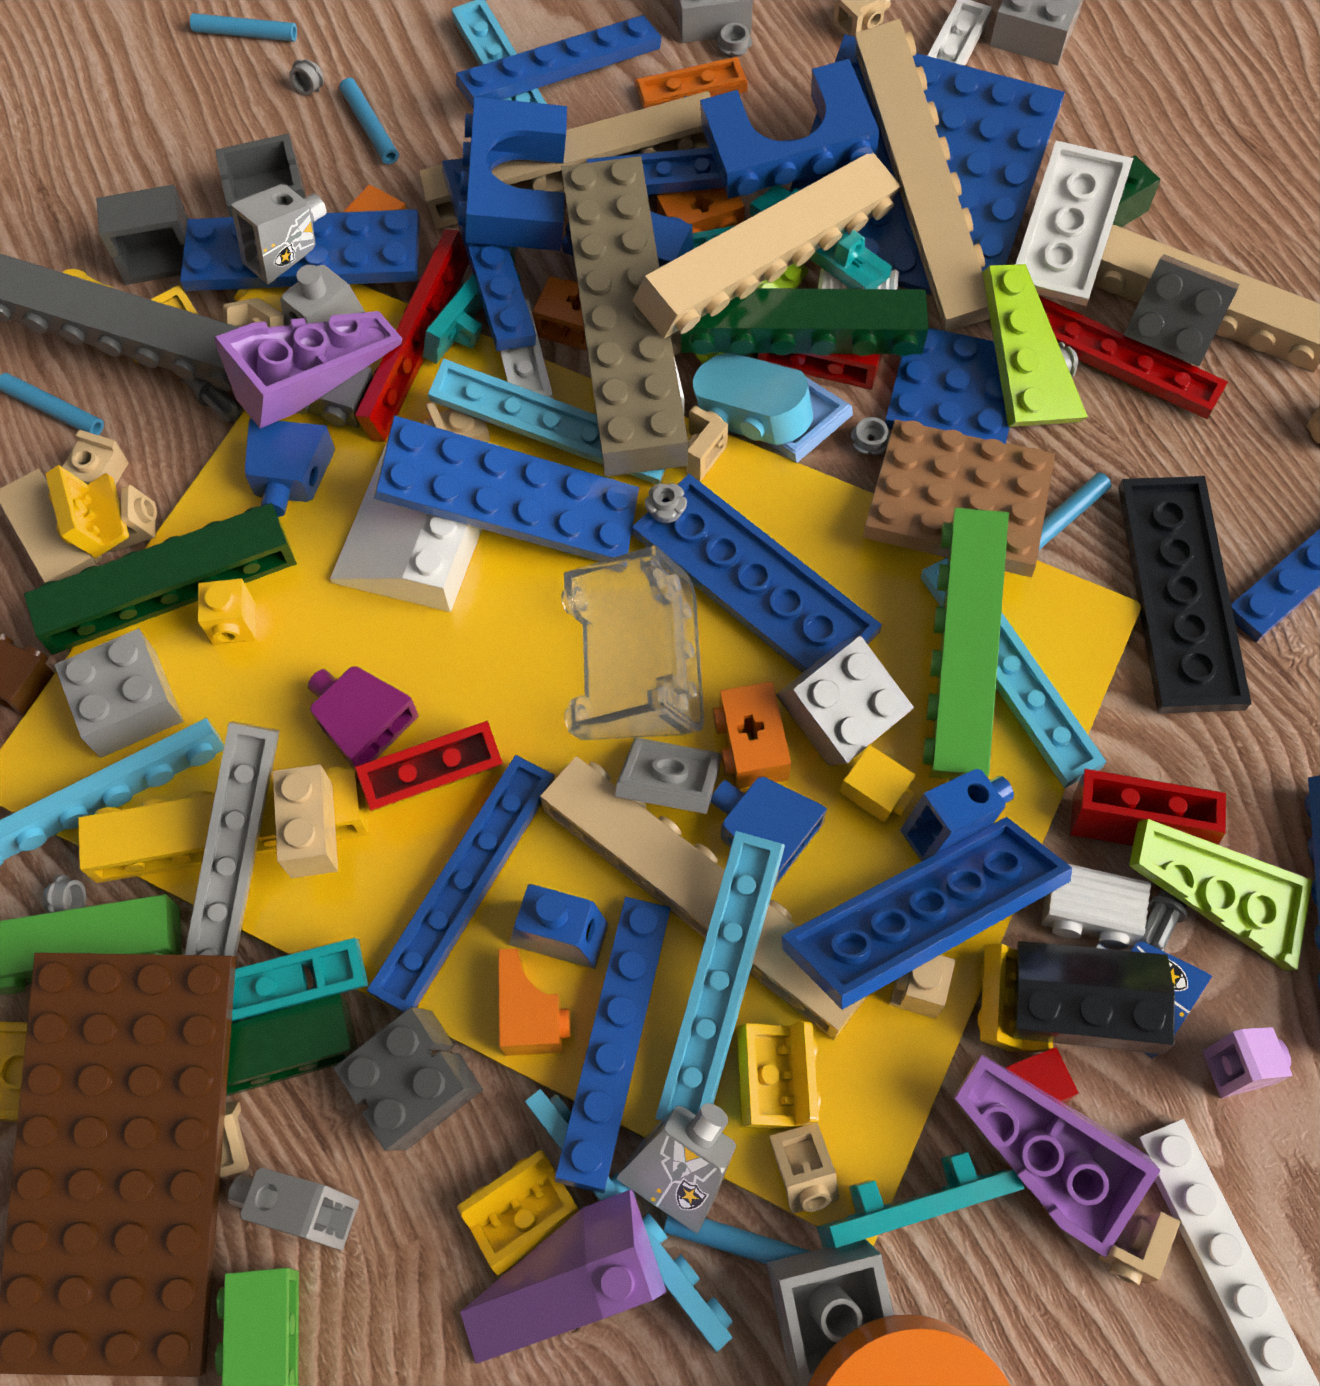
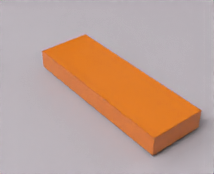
M738 57L635 79V90L642 109L709 91L710 96L713 97L734 90H738V93L747 92L748 81Z

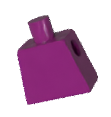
M357 666L350 667L339 679H336L326 669H321L311 677L307 685L308 689L318 697L310 707L313 717L355 770L356 766L376 760L419 717L412 698Z

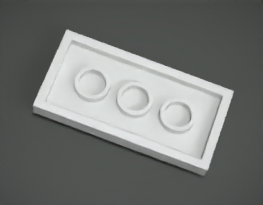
M1055 141L1016 264H1026L1038 294L1087 306L1133 158Z

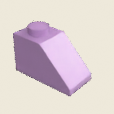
M1273 1027L1233 1031L1202 1051L1220 1098L1275 1085L1293 1076L1290 1070L1291 1057L1284 1042L1277 1039Z

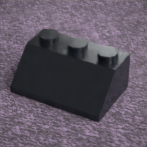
M1018 941L1013 1039L1164 1055L1174 1046L1175 992L1168 955Z

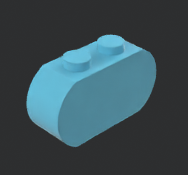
M724 353L703 363L694 375L693 388L699 408L719 415L724 422L728 423L729 432L746 436L751 440H760L773 445H780L800 437L812 423L813 409L808 383L805 375L800 370L735 353Z

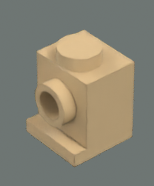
M835 0L833 25L843 35L855 37V33L883 23L884 11L890 8V0Z
M79 429L75 435L78 441L62 467L86 484L107 473L114 478L116 485L129 463L115 440Z
M939 955L896 979L889 1005L936 1019L945 1007L955 959Z

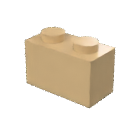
M321 764L273 771L277 862L291 878L338 872L333 786Z

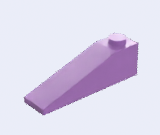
M379 311L332 315L327 322L306 323L304 318L291 319L290 325L268 327L266 322L250 323L216 336L215 345L236 400L258 427L262 428L296 414L401 345L403 338Z
M980 1054L955 1093L954 1098L1009 1163L1027 1188L1040 1201L1058 1226L1106 1258L1111 1247L1118 1239L1161 1170L1147 1154L1105 1127L983 1054Z
M627 1190L583 1207L460 1312L475 1364L653 1301L667 1292L633 1190Z

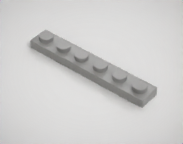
M234 721L228 724L185 955L237 956L280 730Z

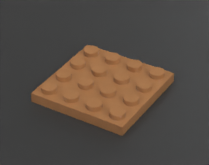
M895 419L862 538L948 558V549L940 548L943 522H951L955 508L1009 512L1005 571L1032 578L1037 563L1055 454L1037 448H1027L1009 443L1004 444L997 439L985 440L967 436L957 430L945 431L927 427L917 421L905 422Z

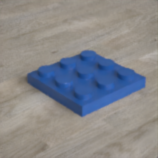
M929 328L923 353L901 357L885 420L888 429L892 430L895 419L905 422L917 421L923 426L945 431L957 430L963 435L985 440L997 439L1006 444L1009 427L994 341Z

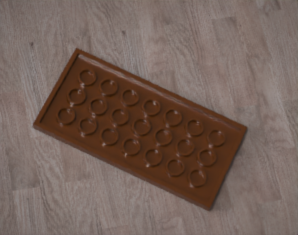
M97 953L34 954L0 1287V1374L200 1377L206 1373L236 956Z

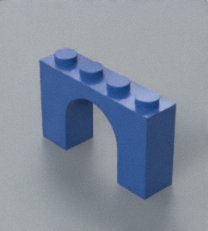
M849 59L812 69L811 98L821 120V125L812 134L799 140L776 141L758 133L748 119L738 90L700 100L701 126L728 199L740 195H750L755 191L776 185H785L793 180L811 175L824 174L830 170L843 167L865 154L874 153L877 156L879 129Z
M474 97L473 114H465V138H471V142H463L462 166L469 167V171H461L460 195L467 196V201L459 200L458 225L466 226V243L561 251L564 223V193L516 188L500 181L491 171L496 166L511 160L564 163L567 106Z

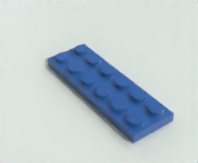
M418 209L326 213L325 216L313 222L316 243L313 250L269 284L265 283L242 263L233 217L188 219L180 282L185 291L292 287L298 282L297 271L305 265H325L347 282V284L418 281L420 236Z
M394 415L374 499L622 568L627 562L639 487Z
M688 474L677 484L683 489V497L687 499L686 509L677 520L670 523H662L655 520L647 512L632 526V535L802 673L840 642L861 635L868 645L880 633L881 623L691 474ZM668 498L662 500V502L670 501Z
M1005 817L782 935V949L843 1010L1071 882L1072 867L1008 817Z

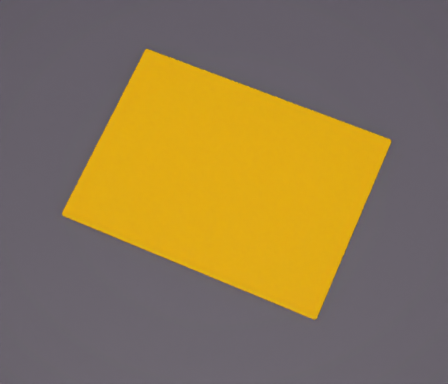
M348 284L365 312L379 311L395 330L397 329L404 310L409 305L408 303L361 284ZM481 334L480 340L472 349L454 342L437 364L424 358L398 417L424 424V420L430 419L426 404L432 401L429 400L428 393L443 358L507 382L501 353L496 351L493 339ZM383 357L367 366L371 367L372 375H374L376 368L379 367ZM544 359L553 399L596 414L591 378ZM435 403L439 413L451 409ZM245 410L146 548L163 543V541L170 537L182 536L196 531L211 522L223 521L240 515L252 507L261 505L262 497L254 495L245 477L248 424L251 418ZM296 413L279 421L326 425L335 451L314 498L308 502L288 500L285 515L279 517L297 564L245 583L256 602V640L213 645L198 623V601L73 647L66 659L139 628L157 653L184 722L100 758L81 738L56 671L0 749V807L15 813L205 718L209 720L218 732L224 745L228 724L232 721L280 730L270 783H273V771L318 764H321L324 770L332 767L353 769L317 724L310 711L311 705L318 697L308 689L307 685L311 677L321 669H326L336 679H339L350 667L357 666L412 698L419 717L377 759L488 720L503 764L494 769L373 812L370 811L365 797L369 835L336 840L338 872L291 878L277 862V851L258 854L255 857L241 931L287 955L357 938L359 939L368 985L370 986L515 755L554 774L555 779L577 756L587 765L590 762H595L610 775V782L616 786L634 738L659 741L721 754V748H727L724 733H716L712 710L714 707H719L720 690L773 682L775 693L777 694L802 674V672L641 543L632 533L627 562L621 568L482 529L451 612L332 583L330 580L388 437L385 442L374 441L370 439L361 424L359 428L346 424L344 426H336L327 422L323 417L306 413L302 415ZM684 416L687 439L689 441L692 437L689 433V418ZM484 421L490 436V441L487 443L496 444L504 448L605 477L602 464ZM728 434L727 448L700 482L882 624L880 633L868 646L914 707L870 744L916 775L909 786V789L915 792V795L901 816L892 811L884 823L839 793L844 779L865 749L848 763L828 766L777 698L791 760L789 780L776 783L827 808L824 824L773 889L770 900L781 904L791 914L792 919L790 921L799 927L922 862L900 829L925 792L951 780L929 778L930 765L922 764L925 737L933 738L934 721L926 720L928 694H936L938 677L930 676L932 650H940L941 634L933 633L935 609L940 606L920 577L923 569L947 557L862 538L874 493L803 464L795 463L793 460ZM687 466L665 469L660 483H674L677 485L688 475ZM629 474L606 477L639 487L633 521L634 525L648 512L645 507V499L649 497L648 492L650 488L656 484ZM1038 560L1032 578L1005 571L1002 599L1003 615L1083 729L1089 734L1138 618L1141 605L1134 599ZM996 689L988 779L991 780L997 776L1006 778L1013 788L1014 798L1005 804L1006 807L994 823L1008 817L1043 844L1066 788L1060 783ZM751 732L746 733L749 740H755ZM223 751L217 753L208 763L200 766H191L175 774L168 783L158 787H149L133 795L126 804L116 808L128 809L139 807L142 802L151 799H163L166 801L184 799L188 794L196 791L216 793ZM722 758L713 793L724 780L735 786L733 774L725 775ZM750 787L740 788L739 790L746 793ZM645 802V809L656 818L662 815L674 822L682 832L680 836L691 845L695 846L696 843H699L708 848L718 859L716 864L725 870L731 850L721 838V825L728 816L726 813L712 803L709 805L707 814ZM541 804L417 1008L432 1011L450 1039L574 1102L624 899L629 897L658 905L662 904L546 814ZM79 827L65 829L55 834L79 847ZM202 865L136 877L194 906ZM528 884H534L594 902L608 922L607 932L595 969L518 948L523 960L524 973L528 980L537 989L548 995L558 994L562 1009H570L571 1038H562L563 1053L505 1056L499 1047V949L517 948L510 946L509 943ZM671 911L620 1124L621 1127L643 1138L661 1121L655 1118L705 943L704 937ZM1012 915L941 954L942 956L955 959L945 1007L936 1019L890 1006L894 980L869 994L834 1040L812 1023L813 1037L818 1047L815 1061L816 1082L821 1094V1107L817 1123L836 1172L839 1193L837 1201L829 1203L825 1208L814 1212L802 1211L791 1213L786 1189L771 1147V1135L792 1129L742 1127L737 1027L745 1023L790 1026L800 1021H809L749 974L714 1105L720 1107L728 1117V1124L722 1133L734 1140L736 1144L723 1179L814 1226L823 1225L855 1214L849 1186L863 1181L875 1180L883 1204L892 1203L983 987L980 968L984 961L985 944H998L1002 942ZM587 929L586 939L588 937L590 929ZM369 986L363 987V988H359V989H355V990H357V991H359V992H361V993H363V994H365V995H367V996H369V997H371V998H373V999L379 1001L380 1003H382V1004H384V1005H386V1006L392 1008L391 1006H389V1005L385 1004L384 1002L378 1000L377 998L371 996V995L367 992V989L369 988ZM878 1235L866 1238V1240L873 1246Z

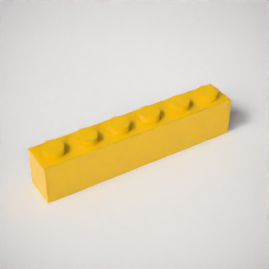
M332 767L324 770L333 786L336 840L369 835L365 795L356 770L345 767ZM273 783L269 784L256 855L277 851ZM196 791L188 794L184 799L173 801L151 799L142 802L139 807L128 809L106 807L98 809L94 815L78 817L80 870L95 883H102L202 865L215 793Z

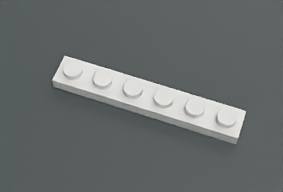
M1179 1120L1135 1139L1139 1150L1147 1154L1161 1170L1155 1178V1182L1172 1217L1181 1221L1178 1229L1256 1386H1320L1185 1120Z

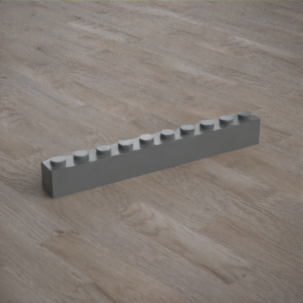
M0 254V321L8 322L11 320L18 322L37 333L43 334L47 331L61 336L72 344L81 345L85 343L92 345L111 356H119L121 354L135 359L146 367L156 368V366L172 370L182 378L192 380L195 377L204 381L207 380L220 390L231 391V384L215 345V337L239 327ZM371 367L364 368L297 412V414L310 413L323 417L327 422L336 426H344L346 424L359 428L360 422L355 414L373 379Z

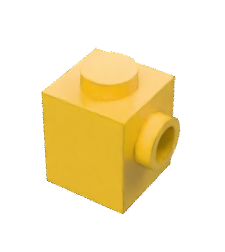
M242 578L198 583V623L213 645L256 640V602Z
M869 744L844 779L839 793L885 823L892 811L901 816L915 795V792L910 790L909 786L916 775Z

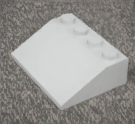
M385 445L330 580L334 584L451 612L482 529L374 499L386 449Z

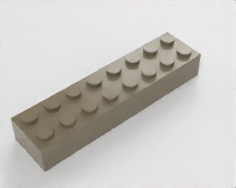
M641 156L561 166L605 477L688 466V439L671 335L663 339L632 301L645 275L659 268Z

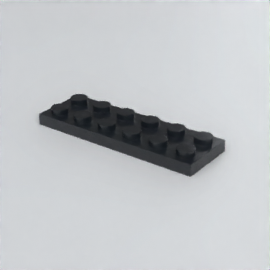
M1205 476L1122 479L1118 486L1137 599L1141 605L1140 616L1158 714L1246 711L1252 703Z

